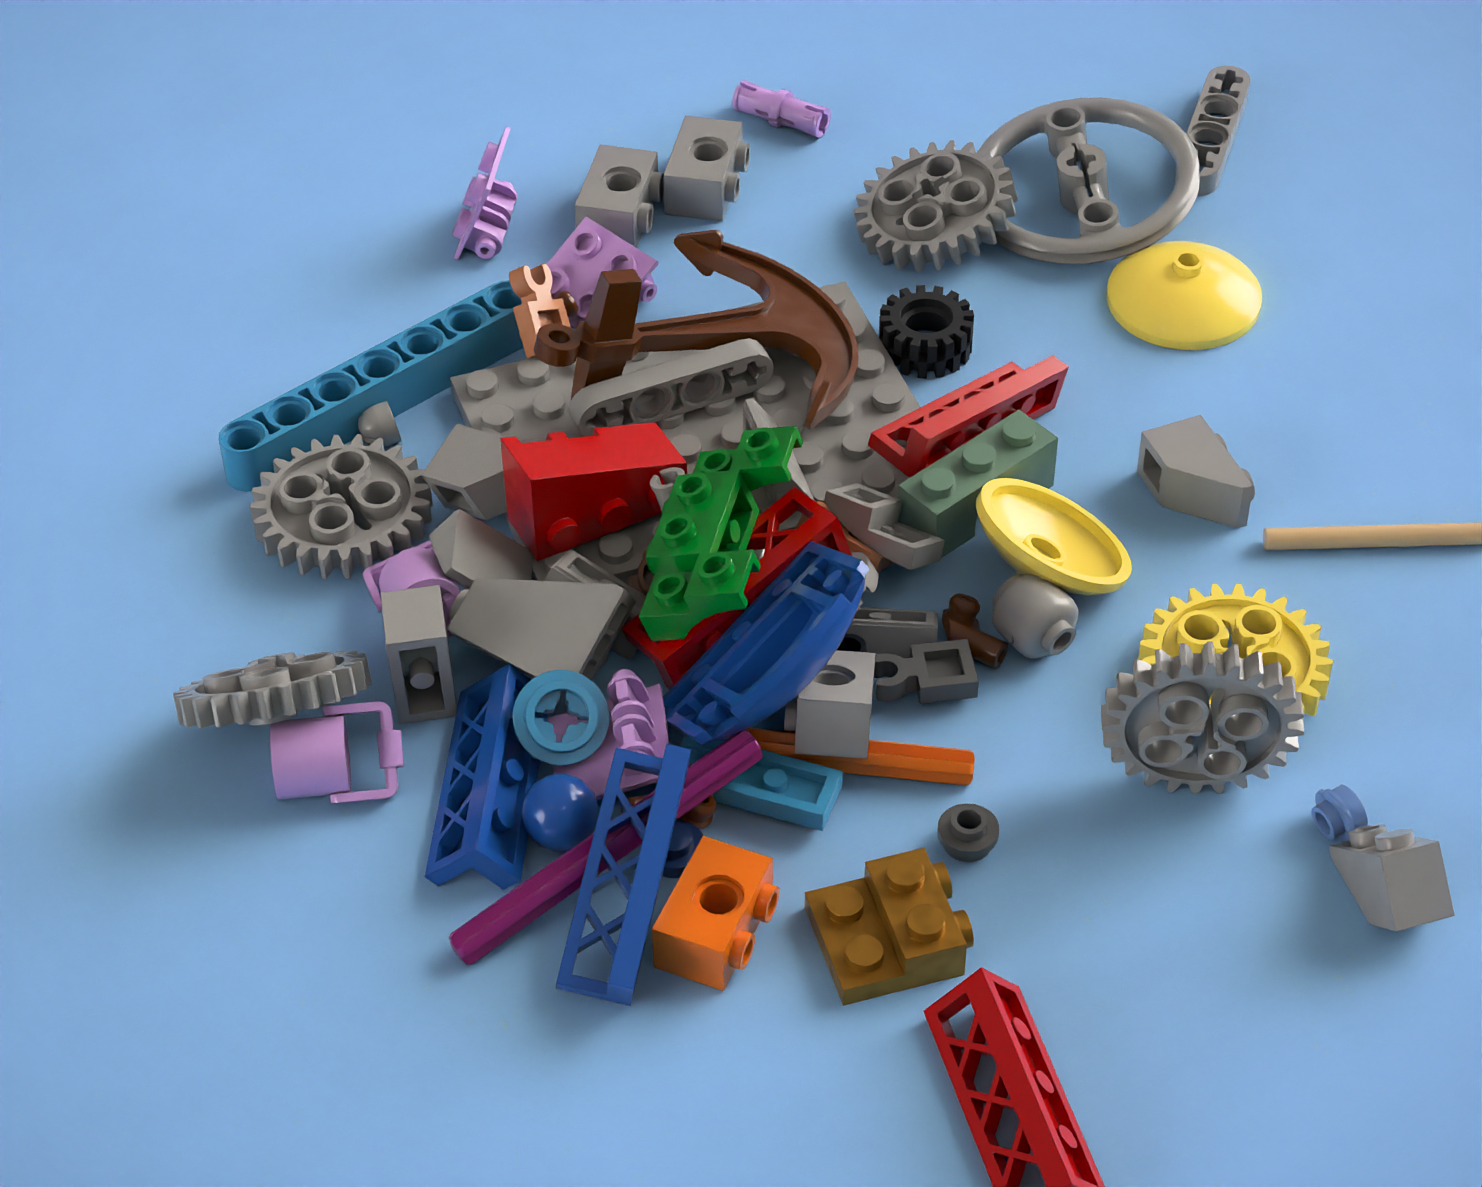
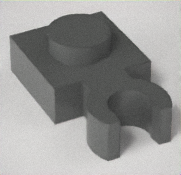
M968 639L910 645L909 658L904 659L891 653L875 655L874 678L890 677L876 680L877 701H896L907 692L917 691L920 704L978 698L979 681Z

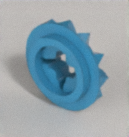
M552 670L542 673L531 679L522 688L515 701L512 718L516 740L527 750L532 759L541 760L555 767L581 763L600 748L607 734L609 708L606 699L598 686L582 674L569 670ZM560 694L565 695L564 704L567 705L568 715L576 716L577 720H587V723L578 722L577 725H568L565 734L562 735L561 742H556L557 734L554 733L553 724L544 722L543 718H535V716L553 713L556 704L559 703Z

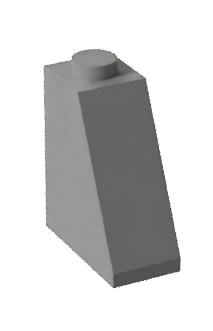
M475 578L470 589L462 590L454 600L449 613V619L452 621L447 630L461 641L506 665L510 663L531 678L552 670H569L582 674L593 681L633 609L636 600L624 588L616 584Z

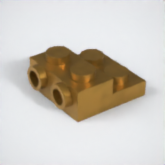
M925 847L866 861L864 878L805 892L804 908L843 1006L965 975L966 949L973 947L974 944L972 926L965 910L952 911L947 900L952 898V884L948 870L942 861L932 864Z

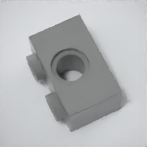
M685 115L663 175L666 215L723 222L729 202L736 203L740 190L739 172L746 173L749 165L750 143L743 142L742 122Z
M600 144L574 205L576 228L585 217H588L637 248L642 233L649 234L651 230L654 202L661 203L664 196V173L658 172L657 152Z
M440 585L381 592L385 644L399 724L456 717L457 704Z
M836 650L812 682L786 704L784 730L796 731L794 754L867 759L876 653Z

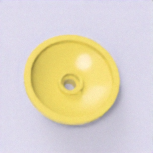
M1192 241L1159 242L1126 256L1112 270L1108 279L1106 293L1107 304L1111 314L1125 330L1143 341L1177 350L1211 349L1239 339L1256 323L1262 303V292L1259 282L1246 265L1222 249Z
M998 478L987 482L976 498V510L985 534L1001 557L1015 569L1017 574L1036 575L1060 587L1066 593L1101 595L1122 588L1132 572L1130 557L1122 543L1111 530L1087 510L1048 488L1019 479Z

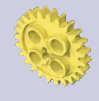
M1212 584L1210 596L1204 597L1195 588L1189 589L1187 603L1174 596L1170 597L1168 611L1156 608L1152 624L1145 623L1138 655L1139 660L1153 665L1156 663L1155 650L1157 649L1166 652L1170 657L1179 656L1180 643H1186L1192 653H1201L1207 641L1213 642L1215 653L1224 654L1228 649L1230 632L1231 645L1237 644L1239 647V658L1245 659L1250 654L1260 651L1262 652L1263 667L1279 662L1281 664L1282 677H1294L1296 692H1301L1303 715L1305 713L1315 716L1317 713L1319 700H1325L1333 660L1328 658L1329 641L1319 640L1321 626L1319 624L1304 625L1306 610L1300 609L1291 613L1286 612L1288 598L1283 596L1271 604L1265 601L1266 591L1263 588H1260L1253 597L1245 596L1241 584L1235 585L1232 595H1224L1217 584Z

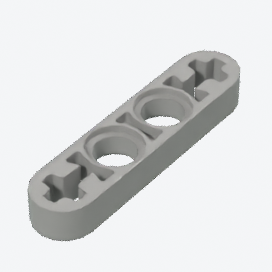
M1219 66L1208 73L1186 133L1196 148L1200 166H1205L1200 172L1197 196L1208 195L1217 189L1247 104L1250 76L1246 71L1235 66ZM1224 89L1230 90L1229 95L1222 93ZM1208 114H1222L1228 117H1214ZM1198 142H1212L1218 145L1208 146ZM1176 166V172H1175V184H1176V182H1177V175H1178L1177 166Z
M750 338L741 339L586 386L573 396L570 401L569 412L579 431L584 436H592L594 428L652 423L760 389L771 378L774 365L763 346L757 340ZM708 373L706 380L699 386L690 389L686 388L687 383L694 376ZM653 388L658 389L657 394L651 400L641 404L636 403L637 398L644 391Z

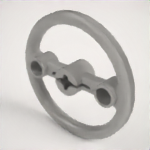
M1102 97L1076 98L1036 107L1003 124L985 140L978 150L980 151L988 147L990 148L992 158L997 156L1003 158L1013 147L1038 133H1045L1047 135L1049 152L1057 158L1060 203L1067 211L1078 214L1080 237L1057 238L1027 231L1013 224L1008 219L1009 229L1007 231H994L997 243L1002 247L1021 256L1041 262L1091 264L1114 260L1147 248L1168 235L1185 218L1194 205L1199 191L1200 164L1196 148L1189 136L1174 121L1162 113L1126 100ZM1086 123L1118 124L1139 130L1162 143L1175 160L1178 175L1173 192L1154 214L1131 227H1122L1120 225L1118 207L1109 200L1106 155L1097 146L1087 144Z

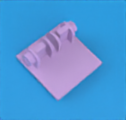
M507 126L498 145L490 141L488 142L478 170L485 173H478L477 177H472L462 204L470 207V210L462 208L452 232V236L460 239L454 255L456 260L459 259L464 248L476 252L479 257L484 259L492 258L501 251L503 239L511 220V213L517 201V192L510 182L494 179L511 129Z
M585 217L547 263L553 280L550 293L552 298L562 290L568 291L571 294L579 310L575 316L568 318L570 327L576 329L580 321H585L601 271L634 269L642 280L639 302H650L657 293V285L654 284L651 273L659 263L590 218Z
M628 669L615 672L607 685L610 699L606 700L609 708V727L600 748L581 763L559 767L553 766L554 774L565 773L582 779L595 793L596 800L603 799L616 747L663 758L666 744H670L660 683L645 688L642 680L633 671ZM567 712L548 718V722L554 726V733L557 734L556 742H561L562 735L565 734L568 725H577L578 722L587 723V720H577L576 716L568 715ZM624 768L620 788L623 792L656 783L659 776Z

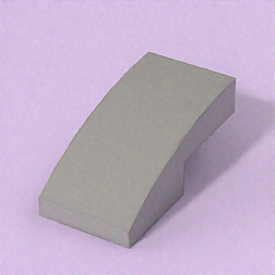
M858 483L826 491L824 502L832 513L838 517L839 521L854 536L878 554L909 570L941 560L944 539L898 522L902 500Z

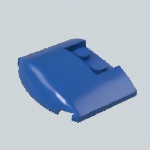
M810 541L663 696L667 724L700 745L746 730L779 711L812 682L840 646L858 609L869 567L861 559Z

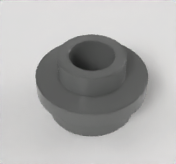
M958 804L950 807L941 815L938 821L937 835L945 851L952 858L962 862H975L986 857L997 844L999 823L995 815L982 806Z

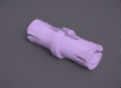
M742 80L740 85H737L733 94V109L768 120L771 126L779 129L782 126H786L821 138L823 133L827 131L830 123L831 112L829 108L795 98L791 91L780 89L777 92Z

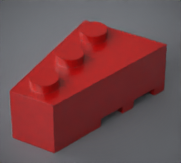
M655 422L594 428L592 436L568 438L564 432L548 433L546 441L521 443L516 436L500 438L508 520L537 562L661 514L662 511L656 495L650 486L651 478L657 475L662 485H665L660 471L672 467L682 468L685 474H687V462Z

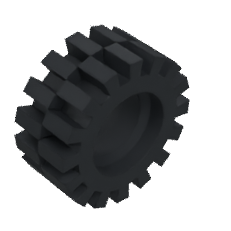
M925 285L916 286V293H911L907 287L899 291V298L892 294L887 298V305L882 304L879 316V339L896 367L901 365V374L909 376L912 370L918 371L917 378L927 379V372L934 371L936 378L944 377L945 368L954 373L960 370V363L966 364L969 360L970 353H972L974 313L973 310H969V302L966 299L959 301V294L952 290L945 296L943 295V287L934 286L933 292H926ZM929 330L934 331V333H921L917 331Z

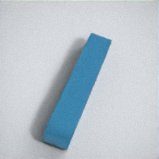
M500 281L484 288L229 422L219 432V446L228 484L239 491H252V488L261 486V472L275 473L273 465L275 458L288 462L292 461L291 448L296 447L307 453L312 451L311 440L313 439L318 440L323 447L331 446L334 435H339L343 444L353 440L357 434L360 435L358 419L362 412L372 405L387 400L393 416L396 417L451 387L450 377L485 369L522 349L523 343L513 308L521 305L522 302L521 298L513 291L510 281Z

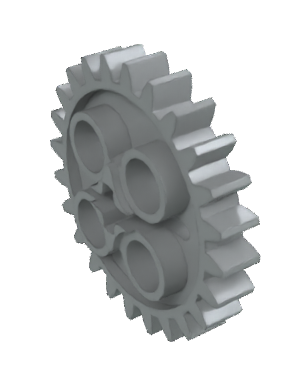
M950 140L944 150H937L935 143L931 142L926 153L920 154L913 147L909 150V159L903 160L897 156L891 157L894 167L891 169L877 167L875 170L878 180H865L863 184L866 193L856 196L859 206L854 209L856 226L862 243L866 244L868 253L870 255L878 253L882 264L894 258L898 270H901L912 261L916 272H920L927 262H933L936 270H941L944 259L949 258L957 265L962 264V253L967 251L975 256L981 255L978 244L984 242L995 245L997 243L994 231H1007L1009 229L1006 218L1016 215L1014 202L1018 201L1011 170L1009 167L1004 166L1001 156L992 158L990 148L988 147L976 153L973 142H969L961 150H957L954 140Z
M359 434L353 438L350 444H343L339 435H334L331 446L323 447L318 440L313 439L311 440L312 451L305 453L293 447L290 449L292 461L288 462L275 458L273 460L275 473L261 472V486L252 488L254 503L250 504L252 522L257 542H264L266 555L278 554L280 566L282 567L297 561L299 574L301 575L308 573L314 566L320 567L322 579H327L333 568H341L346 579L350 578L355 566L361 565L365 570L374 565L373 561L378 559L383 561L394 556V550L401 552L412 548L411 538L423 539L425 537L424 524L431 523L432 521L430 508L433 507L431 488L422 477L425 469H418L415 456L403 459L402 447L400 445L392 447L385 452L382 438H378L369 446L363 445L362 436Z
M1212 641L1205 643L1201 653H1192L1186 643H1180L1179 656L1170 657L1166 652L1157 649L1155 650V664L1150 665L1145 661L1136 659L1133 661L1134 675L1119 672L1116 675L1117 688L1106 689V704L1101 705L1103 745L1106 748H1111L1112 762H1125V774L1128 776L1144 771V785L1151 786L1161 779L1167 780V792H1174L1181 784H1189L1191 793H1199L1203 785L1211 784L1218 794H1222L1225 788L1224 782L1233 781L1243 789L1247 788V775L1253 774L1259 778L1267 779L1269 778L1268 764L1284 767L1287 764L1286 752H1297L1299 749L1298 736L1304 735L1301 692H1296L1294 677H1282V669L1279 662L1263 667L1262 652L1260 651L1250 654L1245 659L1239 658V647L1237 644L1231 645L1224 654L1215 653Z
M338 651L334 653L321 652L296 656L295 653L290 652L259 658L248 662L249 665L242 668L229 669L207 675L202 680L191 682L190 686L180 687L179 691L173 693L179 725L185 724V727L197 725L198 728H204L211 725L222 727L233 723L242 725L249 722L250 725L255 726L272 724L293 718L298 715V711L303 709H317L340 702L343 697L355 696L357 691L368 689L367 686L372 685L365 653L358 654L357 651L348 653Z

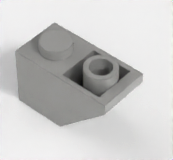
M1201 415L1142 431L1137 473L1162 507L1234 528L1247 525L1250 503L1255 496L1253 480L1247 470L1241 469L1229 454L1224 439L1212 431Z
M461 424L455 425L422 473V477L445 508L454 511L463 510L469 515L483 520H488L507 512L500 438L504 437L488 427H482L478 430ZM524 439L521 443L534 442V441L529 440V439Z
M1375 824L1349 831L1350 841L1329 845L1333 862L1370 925L1397 932L1455 916L1439 841L1414 837L1412 829L1387 832L1386 825Z

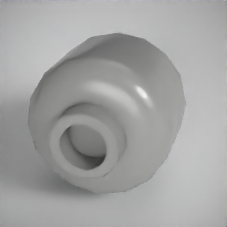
M1017 574L1007 579L995 593L992 623L996 630L1022 656L1038 659L1049 654L1058 655L1073 642L1076 635L1074 628L1078 621V607L1074 600L1060 587L1033 574Z

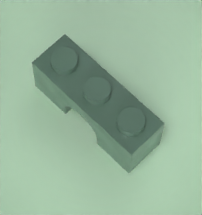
M1017 410L899 484L898 499L903 502L898 522L944 539L945 542L941 556L943 558L975 537V526L978 517L976 498L987 482L998 478H1012L1031 482L1048 489L1054 486L1058 437L1021 410Z

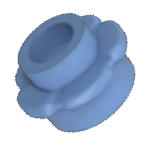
M1340 785L1332 790L1326 789L1324 791L1321 789L1316 793V806L1312 808L1311 814L1317 829L1325 838L1332 840L1338 837L1341 842L1350 841L1349 831L1368 825L1367 814L1362 802L1346 785Z

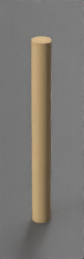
M1482 522L1264 528L1263 547L1265 551L1482 545Z

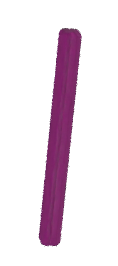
M747 730L734 734L688 766L676 820L761 760L763 756L761 747ZM655 790L643 799H641L639 802L634 804L632 807H635L643 801L654 796ZM650 811L639 817L645 827ZM628 823L607 835L605 846L617 862L640 846L642 840L631 823ZM594 833L453 931L449 936V942L460 960L466 965L475 963L581 887ZM602 859L598 875L607 869Z

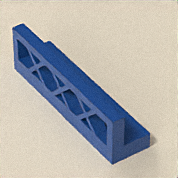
M510 663L460 692L425 872V878L437 886L472 868L502 890L521 881L528 834L525 832L521 818V811L525 794L537 782L540 760L532 759L527 750L516 740L512 718L513 708L518 694L531 679ZM487 701V703L484 705V707L478 714L479 705ZM548 714L535 716V718H543L544 722H547ZM462 839L461 849L452 853L456 845Z
M666 744L664 756L660 758L616 747L556 981V989L631 1006L688 772L691 749ZM624 768L659 776L654 796L632 807L620 788ZM617 801L624 813L612 819ZM650 811L645 827L639 817ZM631 823L642 840L640 854L618 866L605 846L607 835ZM602 859L609 872L597 878ZM635 870L631 886L625 875ZM616 881L628 899L626 911L621 916L603 925L590 905L592 895ZM586 919H588L595 931L582 938ZM621 928L616 946L610 934ZM601 940L613 959L608 983L573 975L577 954Z

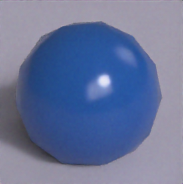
M565 773L548 775L534 783L525 794L521 811L525 832L539 846L556 852L570 850L592 835L595 831L599 815L595 793L582 779Z

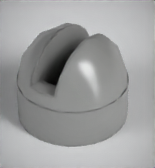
M387 400L372 405L362 412L358 419V430L362 439L368 445L378 438L383 439L384 446L402 441Z

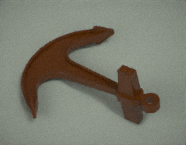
M708 230L678 234L674 239V245L702 275L711 276L715 271L747 285L760 295L764 303L752 307L635 323L642 280L634 269L601 271L585 321H580L575 330L561 324L543 325L537 333L534 353L540 361L555 367H565L576 362L571 392L572 400L573 396L586 386L621 376L626 361L632 360L638 352L707 350L741 339H754L763 347L779 348L800 356L815 370L816 379L807 402V413L804 427L812 429L832 414L847 396L857 370L859 359L858 344L853 329L843 312L831 298L811 281L791 268L762 254L723 242L724 237L719 230Z

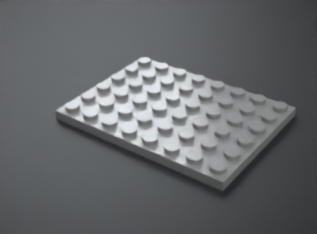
M845 281L820 287L843 312L853 329L858 344L859 359L857 370L845 399L832 414L819 422L815 428L808 429L804 427L807 402L816 379L815 370L806 360L792 352L779 348L763 347L771 358L774 369L769 381L760 389L655 422L687 462V474L693 473L700 452L738 448L744 431L743 404H745L746 399L753 398L780 427L796 425L803 444L802 447L793 448L792 451L815 502L825 503L824 498L827 490L855 483L898 499V485L909 479V477L870 448L868 441L871 432L917 410L920 406ZM764 301L758 302V303H754V304H750V305H746V306H742V307H738V308H745V307L756 306V305H758V304L764 303ZM704 350L638 352L632 360L626 361L622 375ZM531 357L450 377L452 395L467 427L478 430L482 427H488L503 437L516 436L520 442L524 439L534 442L546 441L547 434L553 432H564L568 438L585 437L579 431L569 412L576 362L565 367H555L540 361L537 357ZM708 373L694 376L687 383L686 388L690 389L699 386L706 380ZM653 388L644 391L637 398L636 403L641 404L651 400L657 394L658 389ZM896 440L895 442L905 449L908 441ZM763 486L751 491L760 510L758 516L771 506ZM798 510L779 525V531L796 529L802 513ZM505 512V518L508 522V525L511 529L515 541L528 549V547L525 545V543L518 535L514 527L509 522L507 512ZM662 513L570 550H574L627 584L629 577L638 573L639 565L643 560V553L654 538ZM568 551L558 553L538 562L533 556L532 580L544 581L551 567Z

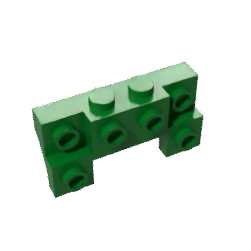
M796 425L744 430L738 448L700 452L693 473L677 475L670 496L663 504L662 517L654 538L648 544L646 551L647 565L654 577L639 619L651 641L684 639L691 628L707 617L730 610L746 609L748 601L743 593L750 573L759 572L761 567L754 550H746L760 511L751 491L774 483L790 482L792 475L787 465L793 448L802 447L803 444Z

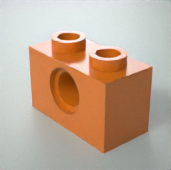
M703 836L652 927L654 968L724 991L735 969L744 970L754 949V932L760 921L768 923L775 912L780 889L778 886L773 885V858Z

